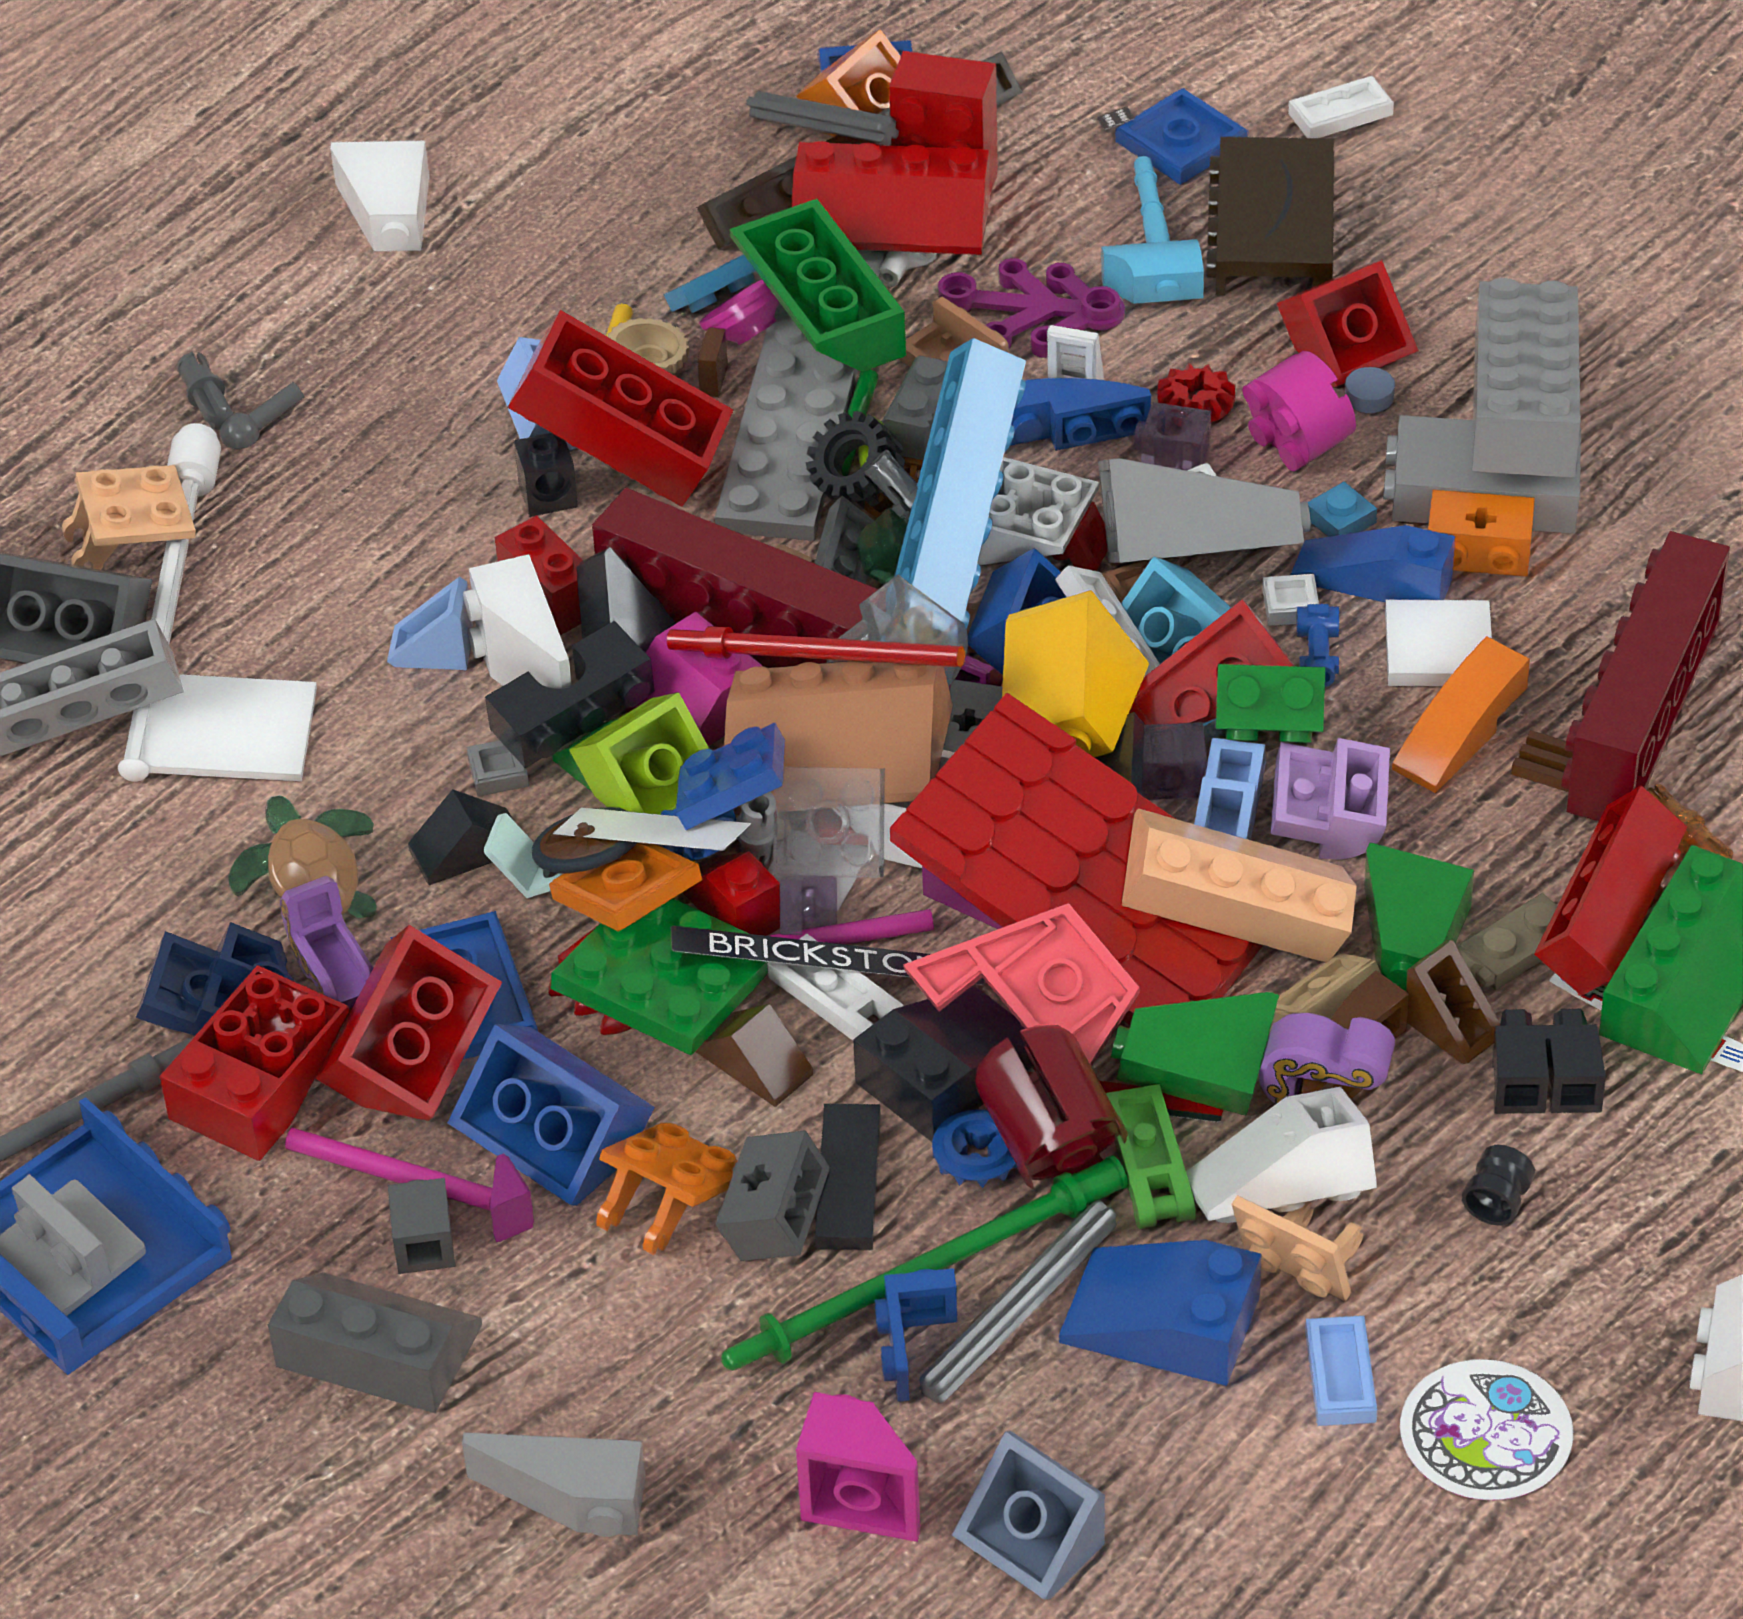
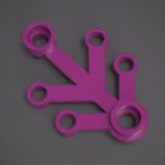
M1018 258L1003 260L998 267L999 284L1006 289H1019L1024 294L977 290L974 278L960 272L947 274L938 282V298L944 297L957 307L965 309L968 313L972 308L1018 312L1002 321H993L985 325L991 330L999 332L1007 340L1008 349L1011 348L1013 336L1054 316L1067 317L1054 324V326L1077 330L1091 328L1098 331L1116 327L1125 317V305L1114 289L1104 286L1088 287L1075 275L1074 268L1067 263H1054L1046 269L1045 286L1027 270V264L1023 260ZM1068 293L1073 299L1058 298L1055 294ZM1040 326L1031 332V352L1037 357L1048 358L1049 326Z

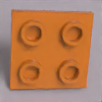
M672 1123L657 1124L602 1149L599 1160L618 1170L608 1197L599 1209L596 1225L605 1231L610 1229V1225L617 1227L643 1177H646L666 1189L654 1223L645 1235L643 1250L652 1255L656 1254L657 1248L664 1251L688 1205L694 1207L728 1191L733 1177V1169L738 1160H736V1156L731 1151L718 1146H708L690 1137L689 1132L685 1128Z

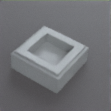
M501 741L467 747L468 761L477 796L529 787L527 769L522 766Z

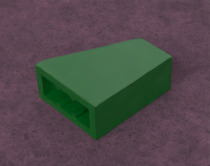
M1369 843L1366 849L1364 888L1375 959L1381 974L1404 991H1406L1407 972L1411 966L1446 940L1453 939L1456 944L1472 904L1473 869Z
M1263 992L1135 1008L1130 1028L1119 1025L1110 1058L1121 1060L1116 1080L1139 1087L1160 1084L1162 1093L1246 1116L1279 995Z

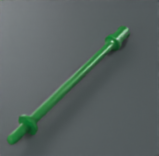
M1114 1155L1108 1156L1103 1161L1073 1175L1064 1172L1053 1179V1185L1049 1193L781 1323L772 1314L766 1313L759 1318L761 1332L727 1348L721 1356L722 1365L726 1369L734 1371L771 1353L779 1363L784 1364L792 1358L791 1343L875 1303V1300L884 1299V1275L912 1273L921 1269H945L1058 1213L1076 1218L1091 1203L1118 1190L1127 1188L1128 1179L1126 1172Z

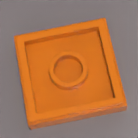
M637 842L630 851L620 858L591 870L564 873L549 883L553 900L619 932L702 881V876L698 863L657 844Z

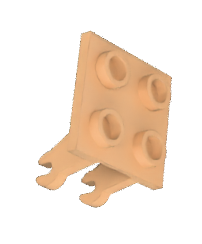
M175 465L76 472L75 481L79 495L72 516L65 519L62 524V531L67 541H73L74 531L78 528H81L84 540L82 549L76 551L72 556V565L83 566L84 563L90 561L91 568L101 570L103 564L119 544L195 538V526Z
M1238 1195L1236 1196L1231 1205L1244 1249L1262 1254L1261 1269L1271 1273H1275L1277 1269H1280L1296 1277L1297 1282L1308 1292L1319 1297H1326L1329 1293L1346 1302L1351 1294V1289L1344 1263L1354 1255L1362 1241L1364 1234L1360 1233L1361 1226L1350 1222L1344 1231L1332 1242L1306 1229L1314 1211L1310 1208L1312 1203L1309 1201L1305 1202L1302 1208L1289 1211L1281 1217Z

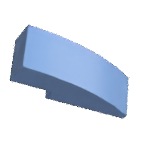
M1212 738L1206 775L1202 778L1195 825L1251 840L1266 765L1265 744Z

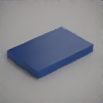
M496 911L419 930L502 982L463 1060L480 1055L494 1024L532 1027L538 1031Z

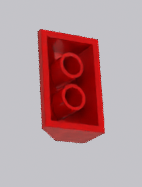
M408 925L385 945L315 1079L361 1107L426 1121L431 1120L502 982L413 926Z

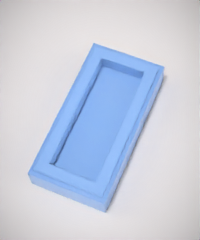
M1347 1316L1306 1319L1305 1333L1317 1426L1376 1423L1377 1405L1365 1317Z

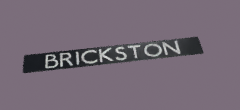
M671 926L672 951L904 977L910 976L904 970L903 964L930 955L926 953ZM981 978L975 984L984 985V978Z

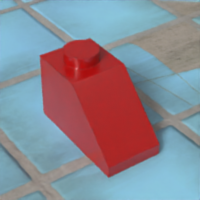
M750 851L720 856L700 867L702 881L683 892L700 911L749 934L767 936L783 927L780 882Z

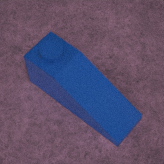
M1403 525L1309 539L1304 541L1290 575L1314 574L1316 587L1385 603L1386 600H1444L1452 582L1455 536Z

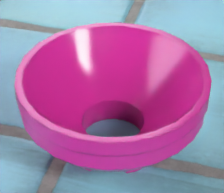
M761 279L715 308L699 322V325L705 332L708 331L709 327L725 329L726 340L737 342L738 345H741L776 322L774 316L780 302Z

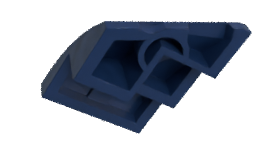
M232 922L229 923L216 951L165 931L158 945L136 1018L164 1028L196 1035L257 965L294 981L286 969L287 958L282 943Z

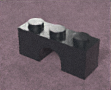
M615 620L572 645L576 679L578 680L575 684L560 689L549 688L540 684L528 671L485 696L490 730L524 768L529 767L542 758L551 757L562 746L586 732L594 731L604 721L628 707L638 705L648 695L655 692L651 658Z

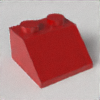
M1383 260L1352 270L1276 303L1294 348L1299 353L1302 351L1313 353L1332 370L1338 379L1331 384L1332 387L1344 384L1347 376L1356 369L1363 367L1381 368L1418 351Z

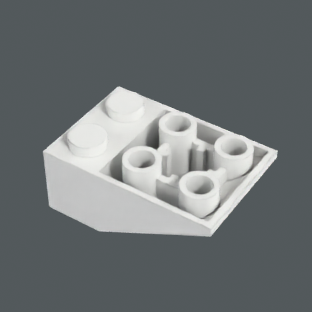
M1003 457L1000 471L1003 472L1002 486L996 497L992 500L989 517L992 519V528L986 542L981 546L977 564L985 565L1012 561L1033 548L1043 556L1063 554L1099 489V482Z
M1341 1087L1285 1097L1186 1171L1193 1197L1208 1221L1216 1220L1221 1223L1236 1222L1231 1204L1237 1195L1265 1209L1289 1212L1302 1208L1307 1201L1328 1198L1333 1201H1345L1358 1197L1361 1193L1360 1191L1377 1188L1369 1122Z

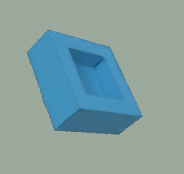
M1346 482L1340 483L1307 502L1311 523L1328 537L1362 532L1377 523V508Z

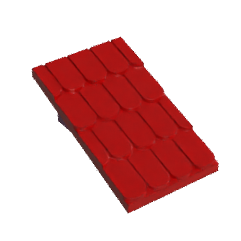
M1006 693L995 705L994 710L988 713L965 740V743L956 750L937 772L936 777L930 780L906 808V811L889 828L890 841L922 865L924 896L996 929L1069 903L1140 988L1139 995L1122 1019L1129 1025H1131L1135 1008L1223 998L1263 947L1261 944L1122 906L1135 812L1137 809H1142L1173 819L1176 818L1137 793L1136 787L1130 781L1078 747L1075 738L1009 693Z

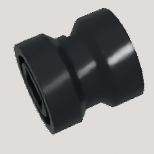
M1492 1145L1482 1152L1476 1164L1477 1175L1472 1176L1467 1182L1462 1193V1202L1465 1209L1478 1220L1490 1225L1503 1226L1511 1223L1516 1217L1521 1206V1195H1524L1529 1190L1535 1178V1168L1532 1161L1519 1150L1506 1145Z

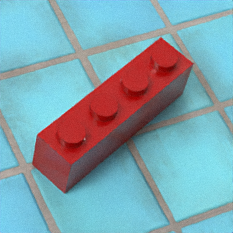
M1642 785L1606 806L1534 953L1537 958L1580 996L1601 985L1607 987L1643 927V920L1648 909L1660 898L1663 892V887L1660 884L1666 871L1675 864L1681 854L1678 846L1687 826Z

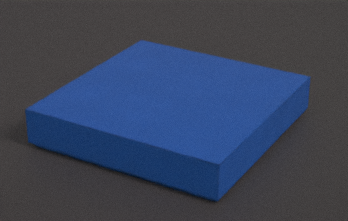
M1184 88L1179 89L1135 116V119L1115 129V142L1138 157H1149L1154 168L1180 185L1210 167V156H1220V137H1248L1247 129Z

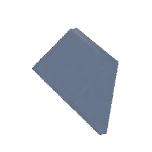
M1005 1431L952 1536L1031 1591L1048 1600L1105 1544V1494L1012 1431Z

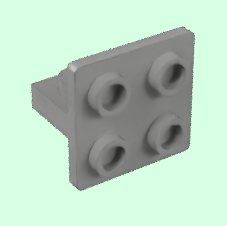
M30 1174L12 1187L18 1212L14 1214L16 1223L0 1235V1254L65 1316L73 1312L146 1254L144 1242L78 1180L69 1181L53 1195Z

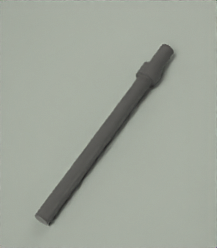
M188 1038L153 1057L147 1053L128 1063V1070L0 1136V1162L83 1119L79 1101L85 1097L100 1110L138 1089L144 1093L160 1085V1075L192 1039Z

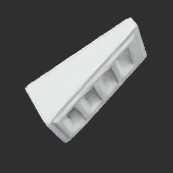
M1050 325L1048 329V378L1104 380L1099 334Z

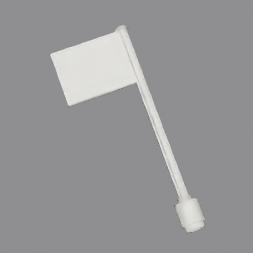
M198 423L185 425L175 434L172 439L167 466L175 465L192 520L194 518L197 498L208 494L214 488L221 453V445L215 431L206 425ZM189 539L167 540L151 620H156L168 643H170ZM179 674L183 693L133 710L124 760L118 764L119 774L124 779L132 782L145 779L149 773L302 781L317 684L316 682Z

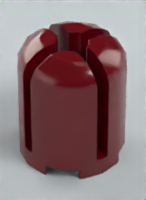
M1036 1025L1019 1031L1026 1045L1024 1048L1028 1059L1062 1122L1058 1126H1055L1008 1038H1005L989 1050L979 1063L975 1078L978 1093L1016 1162L1025 1184L1033 1190L1035 1188L1032 1180L1048 1179L1064 1172L1073 1175L1103 1161L1100 1153L1109 1147L1119 1135L1124 1144L1128 1136L1122 1120L1112 1106L1076 1037L1059 1025Z

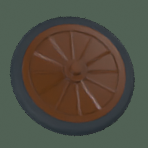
M616 807L595 808L629 812L627 810ZM570 815L555 822L537 837L532 846V858L540 868L546 871L576 873L601 867L620 858L630 851L637 842L583 837L590 835L595 830L594 826L588 825L586 822L577 825L578 829L574 831L575 836L553 834L573 816Z

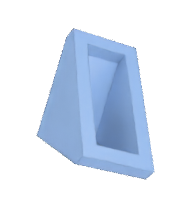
M459 576L394 626L387 658L389 664L402 668L467 670L471 651L468 628L473 627V623L470 622L463 596V591L468 590L467 581Z

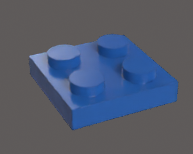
M772 723L762 729L757 726L747 728L737 734L730 744L715 751L711 749L700 750L691 755L680 766L676 815L685 830L783 786L785 739L776 723Z

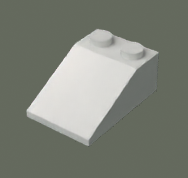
M530 555L469 568L471 590L463 591L469 620L476 623V627L468 628L469 641L474 657H484L490 676L504 686L529 671L543 686L554 689L571 686L569 658Z

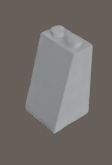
M1121 458L1098 461L1108 563L1150 560L1153 556L1168 558L1304 543L1303 532H1310L1309 506L1307 501L1300 502L1299 491Z

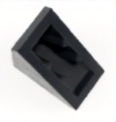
M452 789L408 842L409 851L427 884L432 885L493 863L485 855L484 847L497 816L507 813L512 818L507 808Z

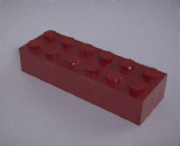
M625 487L592 524L595 554L611 547L619 557L627 562L631 572L645 588L661 601L666 612L676 623L697 612L713 626L730 627L734 633L891 642L889 593ZM750 655L767 668L791 667L806 662L818 664L848 662L845 660Z
M1669 531L1661 550L1653 549L1651 551L1645 571V579L1647 581L1646 583L1637 582L1630 602L1629 611L1631 616H1622L1620 618L1614 637V646L1616 648L1614 652L1610 650L1605 651L1598 672V681L1600 683L1598 686L1590 685L1588 687L1582 706V716L1584 717L1582 721L1573 720L1567 735L1565 750L1573 753L1572 758L1570 757L1566 764L1561 782V788L1569 790L1567 813L1599 821L1608 804L1640 785L1645 789L1647 788L1720 624L1730 546Z

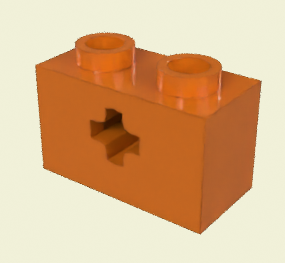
M1432 490L1428 530L1455 536L1453 571L1528 577L1535 498Z

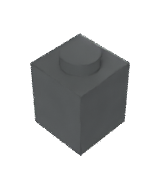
M445 1178L413 1180L408 1183L388 1185L392 1238L398 1274L455 1267Z

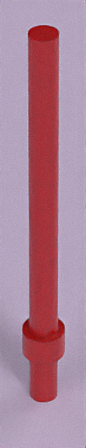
M708 626L705 631L670 629L667 634V647L669 650L703 652L708 658L728 659L732 654L945 667H962L965 662L964 647L954 645L734 633L730 627Z

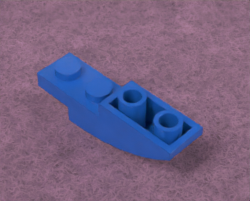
M1042 378L1025 380L1026 386L1023 397L1015 407L1011 421L1015 431L1010 446L1050 438L1055 451L1151 432V393L1148 388L1098 379Z

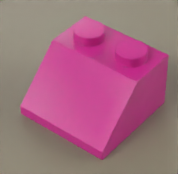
M694 612L654 638L646 654L651 658L655 692L648 695L638 705L624 710L630 712L651 698L679 692L709 746L725 736L727 699L735 671H745L752 667L763 666L750 655L732 654L730 658L724 659L708 658L703 652L669 650L667 647V634L670 629L705 631L708 626H713L697 612Z
M814 1392L796 1448L801 1521L918 1542L920 1536V1508L917 1460L873 1402L858 1400L853 1396L845 1394L829 1395Z

